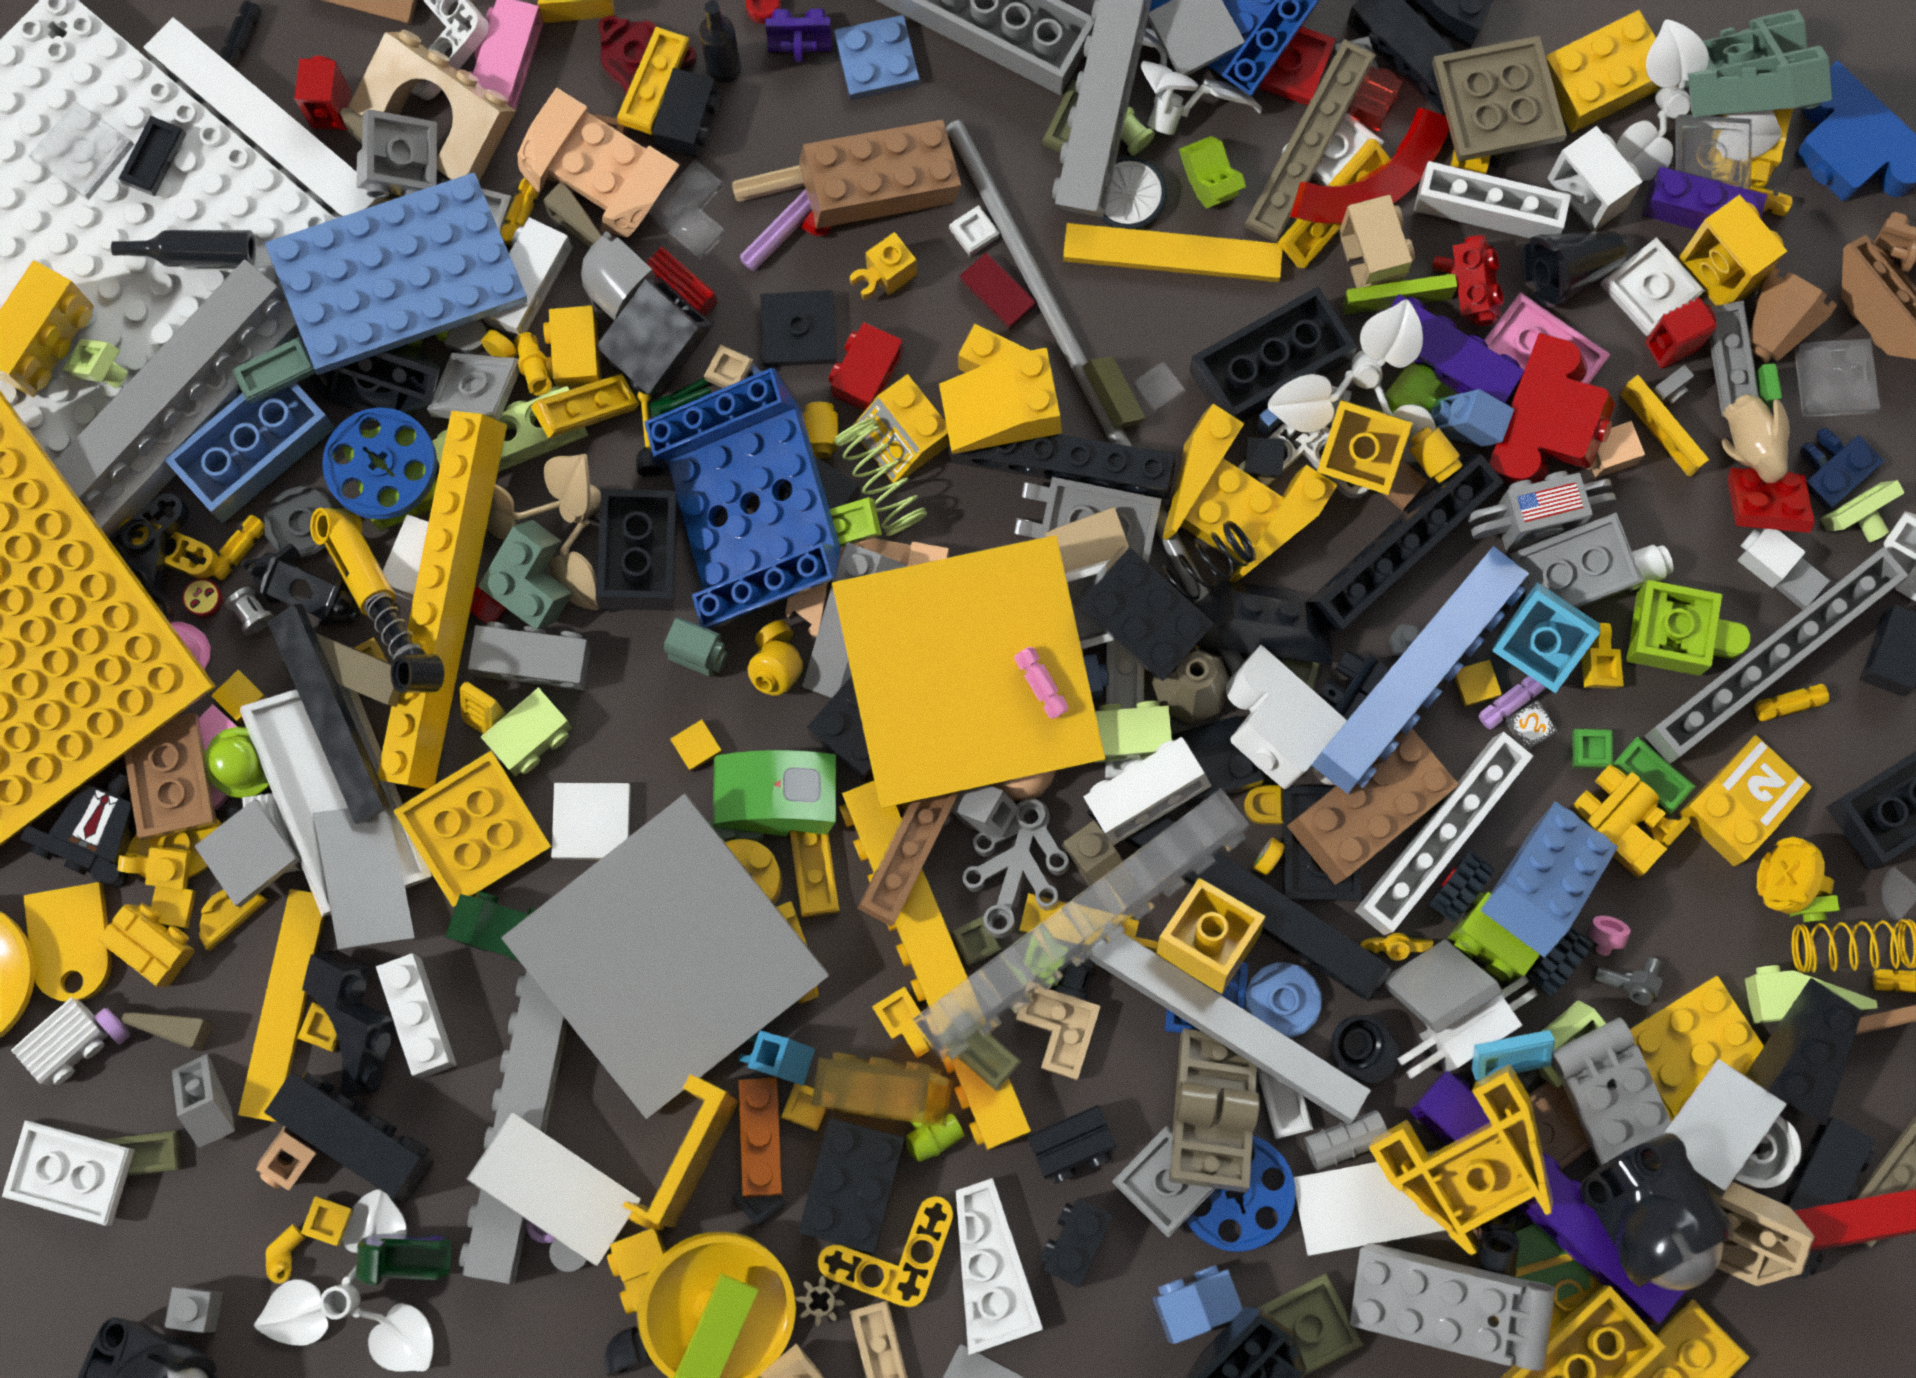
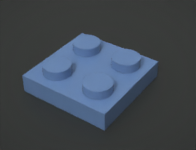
M904 15L834 30L850 100L920 85Z

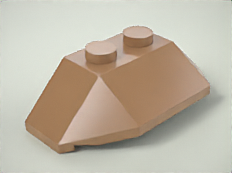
M1864 235L1843 248L1841 299L1848 306L1850 314L1863 324L1871 334L1873 342L1883 349L1887 355L1916 359V286L1886 252L1873 245V241L1867 235Z

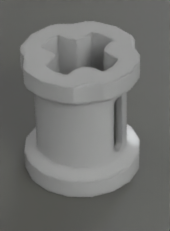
M250 586L243 587L234 592L226 599L224 604L228 610L234 611L243 625L241 630L245 635H253L268 626V621L274 618L270 611L263 609L255 597L256 590Z

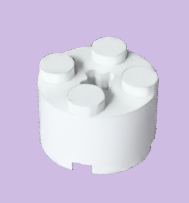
M1781 1116L1777 1118L1759 1144L1760 1153L1750 1156L1733 1180L1734 1183L1753 1190L1775 1187L1784 1183L1790 1177L1800 1160L1801 1145L1796 1130L1788 1121H1785Z

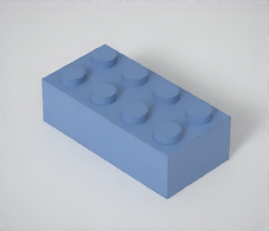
M297 383L251 405L246 401L242 393L164 460L223 524L331 433L335 427Z
M1555 801L1532 828L1482 906L1481 911L1545 958L1571 928L1618 846L1612 843L1604 834L1597 832L1579 819L1574 812L1564 808Z

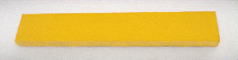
M1067 223L1063 261L1279 282L1282 248L1278 243Z
M289 889L238 1113L240 1116L277 1122L265 1114L264 1111L291 1071L298 1040L297 1037L308 996L302 990L310 954H316L318 951L325 917L321 916L311 892Z

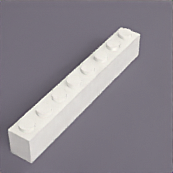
M174 17L143 47L151 58V63L175 80L176 84L190 96L195 97L201 102L203 107L216 118L221 119L243 141H247L254 147L253 149L269 163L274 164L295 185L300 186L308 196L321 207L327 209L335 219L386 202L384 198L369 197L366 189L357 188V172Z

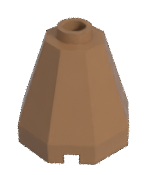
M1774 268L1759 286L1749 326L1753 357L1764 363H1768L1770 359L1774 361L1780 360L1825 322L1837 306L1833 300L1826 305L1824 300L1827 295L1821 289L1795 274L1787 272L1784 278L1778 277L1777 274L1780 269Z

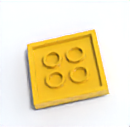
M492 750L393 810L452 907H456L460 894L474 896L477 894V891H482L552 848Z
M1718 975L1629 1029L1634 1038V1045L1639 1047L1661 1099H1663L1674 1118L1718 1059L1759 1085L1746 1075V1072L1764 1046Z

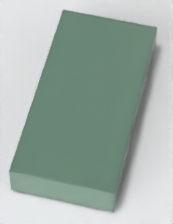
M299 337L231 369L246 401L250 405L316 373L308 352Z

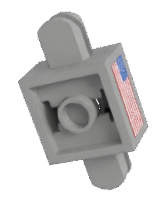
M1559 471L1546 476L1545 481L1532 484L1531 480H1523L1510 485V490L1506 491L1498 505L1476 510L1470 513L1467 519L1469 525H1478L1471 530L1473 539L1501 533L1507 552L1534 545L1585 525L1593 515L1592 511L1613 505L1616 502V497L1614 493H1605L1612 488L1610 479L1583 484L1580 472L1568 475L1567 471Z

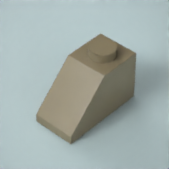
M1095 820L1063 842L1062 850L1067 854L1072 864L1106 910L1137 888L1117 850Z

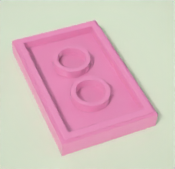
M1521 292L1484 340L1490 350L1498 355L1506 354L1514 358L1523 370L1526 368L1539 333L1568 340L1579 348L1586 360L1587 374L1581 382L1587 384L1592 381L1611 355Z

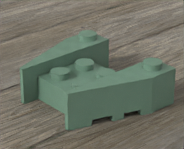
M1798 9L1759 17L1749 21L1750 28L1735 33V28L1730 27L1719 31L1720 37L1704 40L1703 42L1709 56L1707 69L1688 73V81H1685L1684 87H1689L1693 117L1796 107L1811 109L1820 106L1822 102L1832 100L1829 57L1821 45L1807 48L1805 20Z

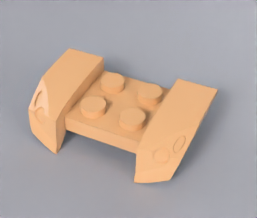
M557 87L530 125L518 152L519 170L538 193L543 188L548 175L560 182L563 181L569 188L606 210L602 216L600 232L605 233L607 231L611 235L629 237L634 232L679 167L678 163L651 146L645 149L587 112V106Z

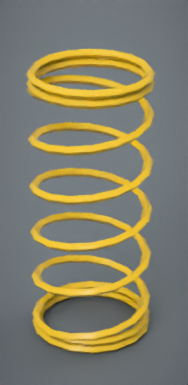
M1901 919L1892 928L1887 921L1881 920L1877 922L1872 930L1866 922L1860 921L1851 931L1845 923L1840 922L1835 925L1831 933L1825 924L1819 923L1814 927L1811 934L1804 924H1798L1793 929L1791 939L1793 961L1800 973H1808L1810 970L1815 973L1817 970V953L1813 938L1817 928L1823 927L1830 937L1829 964L1832 971L1835 972L1838 969V953L1834 935L1837 928L1843 926L1850 935L1849 959L1851 968L1856 971L1859 967V953L1854 936L1858 926L1864 925L1871 934V965L1877 970L1880 964V954L1875 933L1879 925L1885 924L1892 934L1890 956L1893 967L1897 969L1902 960L1907 968H1915L1916 924L1911 919ZM1907 925L1910 927L1913 938L1912 962L1909 961L1905 945ZM1898 926H1899V929H1898V939H1897L1896 931H1897V928H1898ZM1800 931H1802L1805 943L1806 958L1804 967L1799 952ZM1894 942L1897 953V963L1895 962L1894 958ZM1873 944H1874L1875 953H1876V965H1875V962H1874ZM1832 947H1833V953H1834V964H1833V957H1832ZM1853 947L1855 953V965L1853 960Z

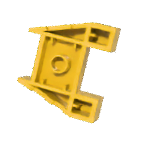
M1212 404L1202 415L1184 444L1180 470L1176 477L1175 491L1162 538L1168 540L1181 526L1223 553L1211 537V532H1215L1224 543L1228 553L1240 563H1245L1246 561L1234 551L1223 531V523L1230 520L1236 523L1245 533L1256 553L1255 561H1252V563L1245 567L1238 565L1229 580L1237 582L1319 516L1337 484L1310 466L1305 465L1294 475L1282 496L1269 489L1223 458L1244 423L1215 404ZM1231 530L1235 539L1244 550L1239 537L1234 533V531Z
M1510 1064L1475 1082L1472 1092L1489 1118L1490 1123L1431 1155L1427 1154L1408 1120L1374 1137L1369 1146L1370 1151L1388 1181L1398 1191H1402L1415 1202L1417 1208L1427 1217L1430 1216L1449 1233L1448 1235L1470 1255L1476 1253L1479 1240L1472 1229L1535 1196L1546 1215L1552 1213L1553 1197L1531 1098Z

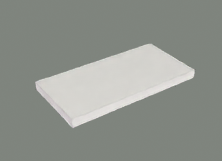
M338 684L378 775L382 752L359 695L356 691ZM296 689L241 706L240 712L297 856L300 859L322 917L331 915L313 813L346 809L348 806ZM380 780L391 805L390 812L405 888L429 881L432 877L429 868L393 811L403 805L394 783Z

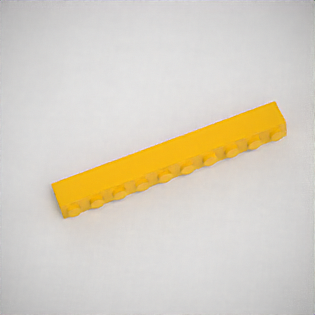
M451 411L407 631L413 633L411 638L413 644L420 645V648L426 654H435L442 660L445 673L442 687L437 692L401 693L397 706H391L377 775L381 781L422 789H429L436 782L507 424L484 414Z
M874 781L842 793L845 804L838 806L846 827L854 825L859 839L854 840L853 844L860 861L868 859L873 873L867 875L869 883L902 819L896 805L880 808ZM921 869L896 922L892 926L887 925L890 932L897 929L902 941L901 944L896 945V949L903 966L906 967L911 964L916 979L911 980L910 983L918 1002L923 1000L927 1002L931 1014L925 1016L932 1037L941 1036L962 1010L990 1033L923 869ZM947 1048L939 1052L947 1073L955 1071L960 1086L955 1087L954 1090L962 1110L970 1107L975 1122L970 1123L969 1127L977 1146L984 1143L987 1151L1031 1132L1009 1077L995 1091Z

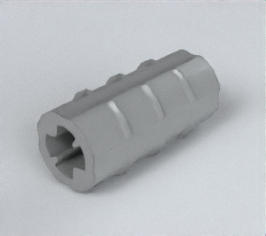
M1374 1110L1361 1116L1357 1115L1350 1125L1345 1122H1339L1338 1125L1325 1130L1321 1129L1320 1132L1307 1136L1304 1140L1315 1168L1320 1170L1369 1151L1373 1138L1387 1131V1128L1380 1113Z

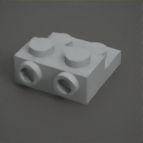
M367 109L363 113L362 149L357 153V188L366 189L369 197L386 198L389 194L401 195L402 197L437 185V122Z

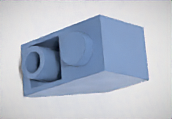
M1478 389L1440 398L1432 407L1430 414L1434 420L1435 428L1439 427L1448 439L1482 447L1502 443L1514 409Z

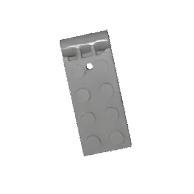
M1617 1018L1553 1050L1552 1064L1559 1075L1599 1167L1622 1152L1664 1134L1672 1123L1638 1046L1634 1045V1038L1628 1026L1621 1018Z
M1368 1243L1360 1249L1350 1326L1507 1366L1514 1364L1524 1369L1543 1370L1545 1367L1556 1288L1545 1283L1532 1282Z

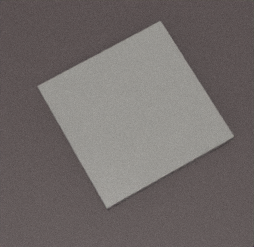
M686 793L501 937L646 1119L684 1090L683 1087L690 1074L700 1078L829 976L827 970Z

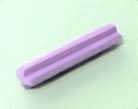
M806 189L740 255L741 262L751 271L756 270L805 221L811 212Z

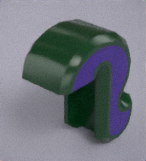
M376 1234L367 1236L359 1241L357 1245L356 1278L361 1283L378 1286L382 1278L444 1279L450 1274L451 1241L447 1237L439 1235L413 1237L403 1234Z

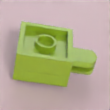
M1647 580L1637 590L1626 662L1701 676L1712 666L1713 656L1734 659L1742 654L1749 646L1750 633L1748 628L1741 623L1719 619L1722 594Z

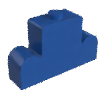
M1837 60L1830 66L1832 100L1822 102L1820 106L1815 108H1801L1802 113L1807 119L1821 124L1805 138L1795 152V156L1811 171L1813 178L1818 183L1826 185L1842 201H1848L1876 175L1879 176L1881 189L1889 196L1903 197L1909 194L1916 187V134Z

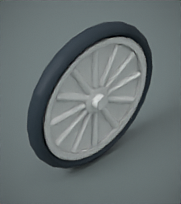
M1122 157L1116 159L1104 218L1101 219L1114 228L1137 230L1151 224L1159 217L1167 200V185L1161 171L1154 164L1142 158Z

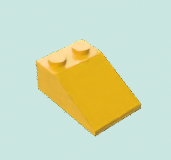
M1047 348L1010 354L939 384L952 454L1062 433L1060 412Z

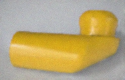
M291 1224L266 1249V1274L276 1284L285 1283L290 1278L292 1271L291 1251L306 1238L294 1224Z

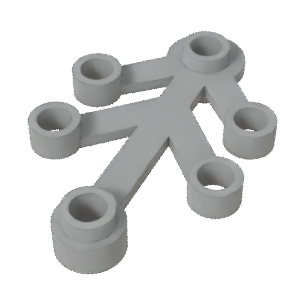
M1026 799L1017 804L1019 808L1001 840L981 832L976 834L973 839L975 852L982 857H988L995 852L998 843L1018 834L1014 847L978 867H968L962 875L966 889L971 892H978L984 888L986 880L1007 869L997 905L988 908L983 918L986 931L995 938L1007 937L1015 928L1012 908L1023 872L1036 893V902L1041 909L1052 910L1059 902L1057 890L1048 884L1029 852L1034 837L1047 856L1046 866L1051 874L1062 875L1069 868L1067 854L1059 850L1047 830L1050 822L1049 810L1038 799ZM1031 813L1038 816V820L1035 823H1027L1024 819ZM983 839H988L992 842L991 846L987 849L979 848L978 843ZM1060 857L1064 860V864L1058 868L1053 867L1050 864L1052 859ZM972 874H978L981 876V880L977 884H970L967 881L968 877ZM1043 893H1052L1054 899L1049 903L1042 902L1040 897ZM1003 918L1007 921V925L1003 929H996L993 927L994 921Z

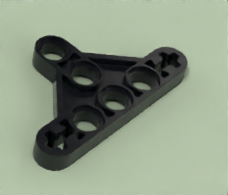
M166 493L156 497L109 536L108 539L135 576L141 579L143 587L154 602L162 605L163 614L171 624L174 619V609L161 593L168 538L187 522L189 509L177 496ZM167 506L173 508L174 516L171 518L166 516L167 514L164 509ZM152 518L155 519L156 523L159 524L161 528L157 529V527H155L149 521ZM139 528H148V539L143 544H133V533Z

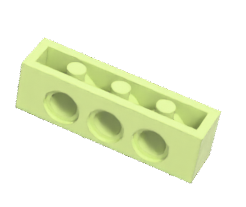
M558 386L552 387L547 394L528 402L521 400L507 406L499 421L507 424L506 430H517V434L512 440L504 441L498 472L589 436L586 428L582 427L548 439L542 427L534 426L537 417L531 408L536 400L568 391V386L563 388ZM447 430L441 432L437 439L432 440L439 465L441 464Z

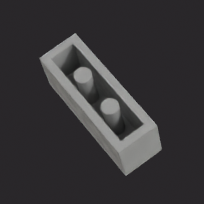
M487 622L486 627L475 625L468 670L474 677L585 691L591 646L587 639H583L582 634L576 632L562 631L560 636L546 634L544 629L535 630L530 626L524 627L523 631L509 630V625Z

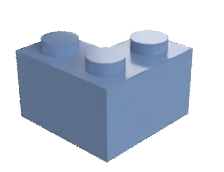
M1215 1265L1194 1273L1196 1277L1194 1282L1185 1285L1183 1279H1177L1158 1287L1160 1294L1152 1297L1169 1343L1176 1344L1208 1332L1213 1327L1233 1320L1243 1310L1228 1270L1218 1272Z

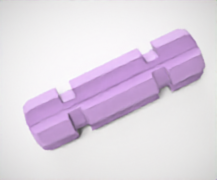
M1528 676L1521 682V685L1517 684L1493 703L1494 706L1490 704L1482 710L1478 717L1487 729H1493L1503 721V717L1505 719L1529 702L1531 700L1530 697L1534 698L1541 693L1545 686Z

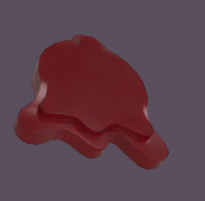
M609 15L602 18L598 24V30L601 35L600 60L605 73L613 82L623 88L626 97L653 32L658 26L644 19V22H629L628 19H620ZM689 46L680 68L691 67L696 63L697 53L693 47Z

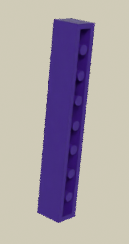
M1448 1071L1438 1076L1409 1110L1413 1116L1446 1145L1490 1123L1477 1098L1470 1091L1471 1086L1460 1075L1456 1073L1451 1074ZM1543 1153L1553 1197L1552 1213L1546 1215L1535 1196L1515 1207L1599 1283L1611 1286L1647 1326L1660 1323L1686 1290L1665 1289L1652 1282L1640 1288L1627 1277L1620 1265L1617 1249L1595 1211L1584 1202L1581 1195V1183L1576 1180L1570 1181L1559 1171L1561 1167L1558 1162L1548 1154Z

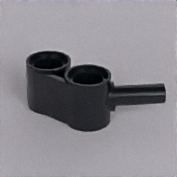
M1516 1207L1479 1225L1478 1248L1482 1270L1516 1277L1519 1240L1515 1231L1518 1229L1519 1223L1527 1218Z

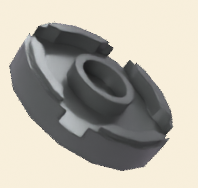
M303 486L286 489L277 495L270 503L271 507L268 509L267 515L265 514L263 522L265 524V535L273 548L279 552L292 543L299 551L300 560L302 561L316 558L326 552L327 548L325 545L316 544L312 539L310 521L316 509L335 508L330 499L320 491Z

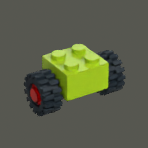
M1470 850L1445 878L1441 887L1429 902V905L1452 923H1455L1472 902V906L1448 936V938L1455 942L1453 946L1470 960L1475 957L1486 966L1484 971L1497 982L1503 983L1506 981L1511 984L1526 974V978L1547 995L1553 996L1573 974L1577 966L1580 965L1582 959L1591 948L1593 941L1571 926L1569 931L1544 958L1481 911L1482 906L1491 894L1489 891L1484 894L1481 890L1494 873L1495 868Z

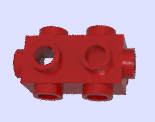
M1470 236L1464 239V243L1453 246L1454 259L1436 256L1433 261V270L1455 275L1458 285L1461 316L1473 324L1475 323L1476 326H1487L1496 323V318L1501 317L1500 307L1504 303L1503 291L1496 279V271L1499 269V257L1496 250L1487 244L1486 236Z

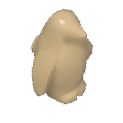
M1746 394L1735 399V403L1729 404L1723 412L1724 417L1728 420L1734 442L1733 445L1728 439L1724 438L1722 440L1723 448L1734 460L1742 465L1753 468L1766 483H1776L1788 472L1787 459L1790 426L1787 413L1783 404L1778 399L1773 401V415L1762 399Z

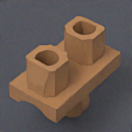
M1893 212L1884 223L1873 245L1881 248L1888 255L1901 259L1900 270L1909 272L1913 264H1916V227L1909 225L1910 219L1907 215Z

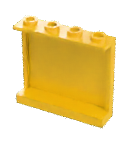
M692 1074L689 1075L683 1089L704 1101L655 1199L650 1208L624 1201L622 1207L631 1211L628 1219L648 1229L663 1231L665 1226L676 1227L739 1103L727 1092Z

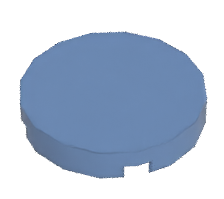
M1275 962L1263 967L1251 978L1245 996V1009L1248 1013L1289 1039L1305 1033L1316 1022L1322 1003L1321 991L1316 979L1305 968L1286 962Z

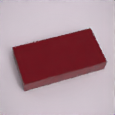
M984 253L960 275V281L1009 330L1036 306V302L987 253Z

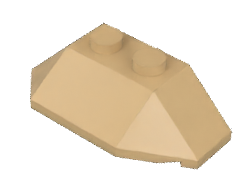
M1734 1182L1730 1184L1723 1196L1704 1184L1712 1199L1724 1210L1732 1224L1734 1233L1731 1239L1723 1243L1722 1257L1717 1267L1718 1269L1755 1286L1778 1281L1789 1276H1796L1804 1271L1815 1236L1790 1207Z

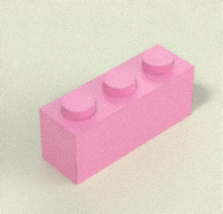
M496 0L494 8L490 7L487 11L486 20L489 30L483 42L475 50L476 65L474 71L470 73L478 78L477 84L486 90L492 89L506 97V104L516 110L544 20L538 5L517 0Z

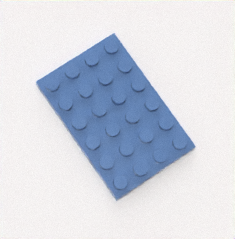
M475 172L264 242L316 375L527 303V295Z

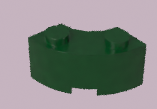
M477 891L476 897L460 894L445 938L485 952L490 951L509 957L510 960L520 962L501 937L537 909L529 908L528 913L498 905V897Z

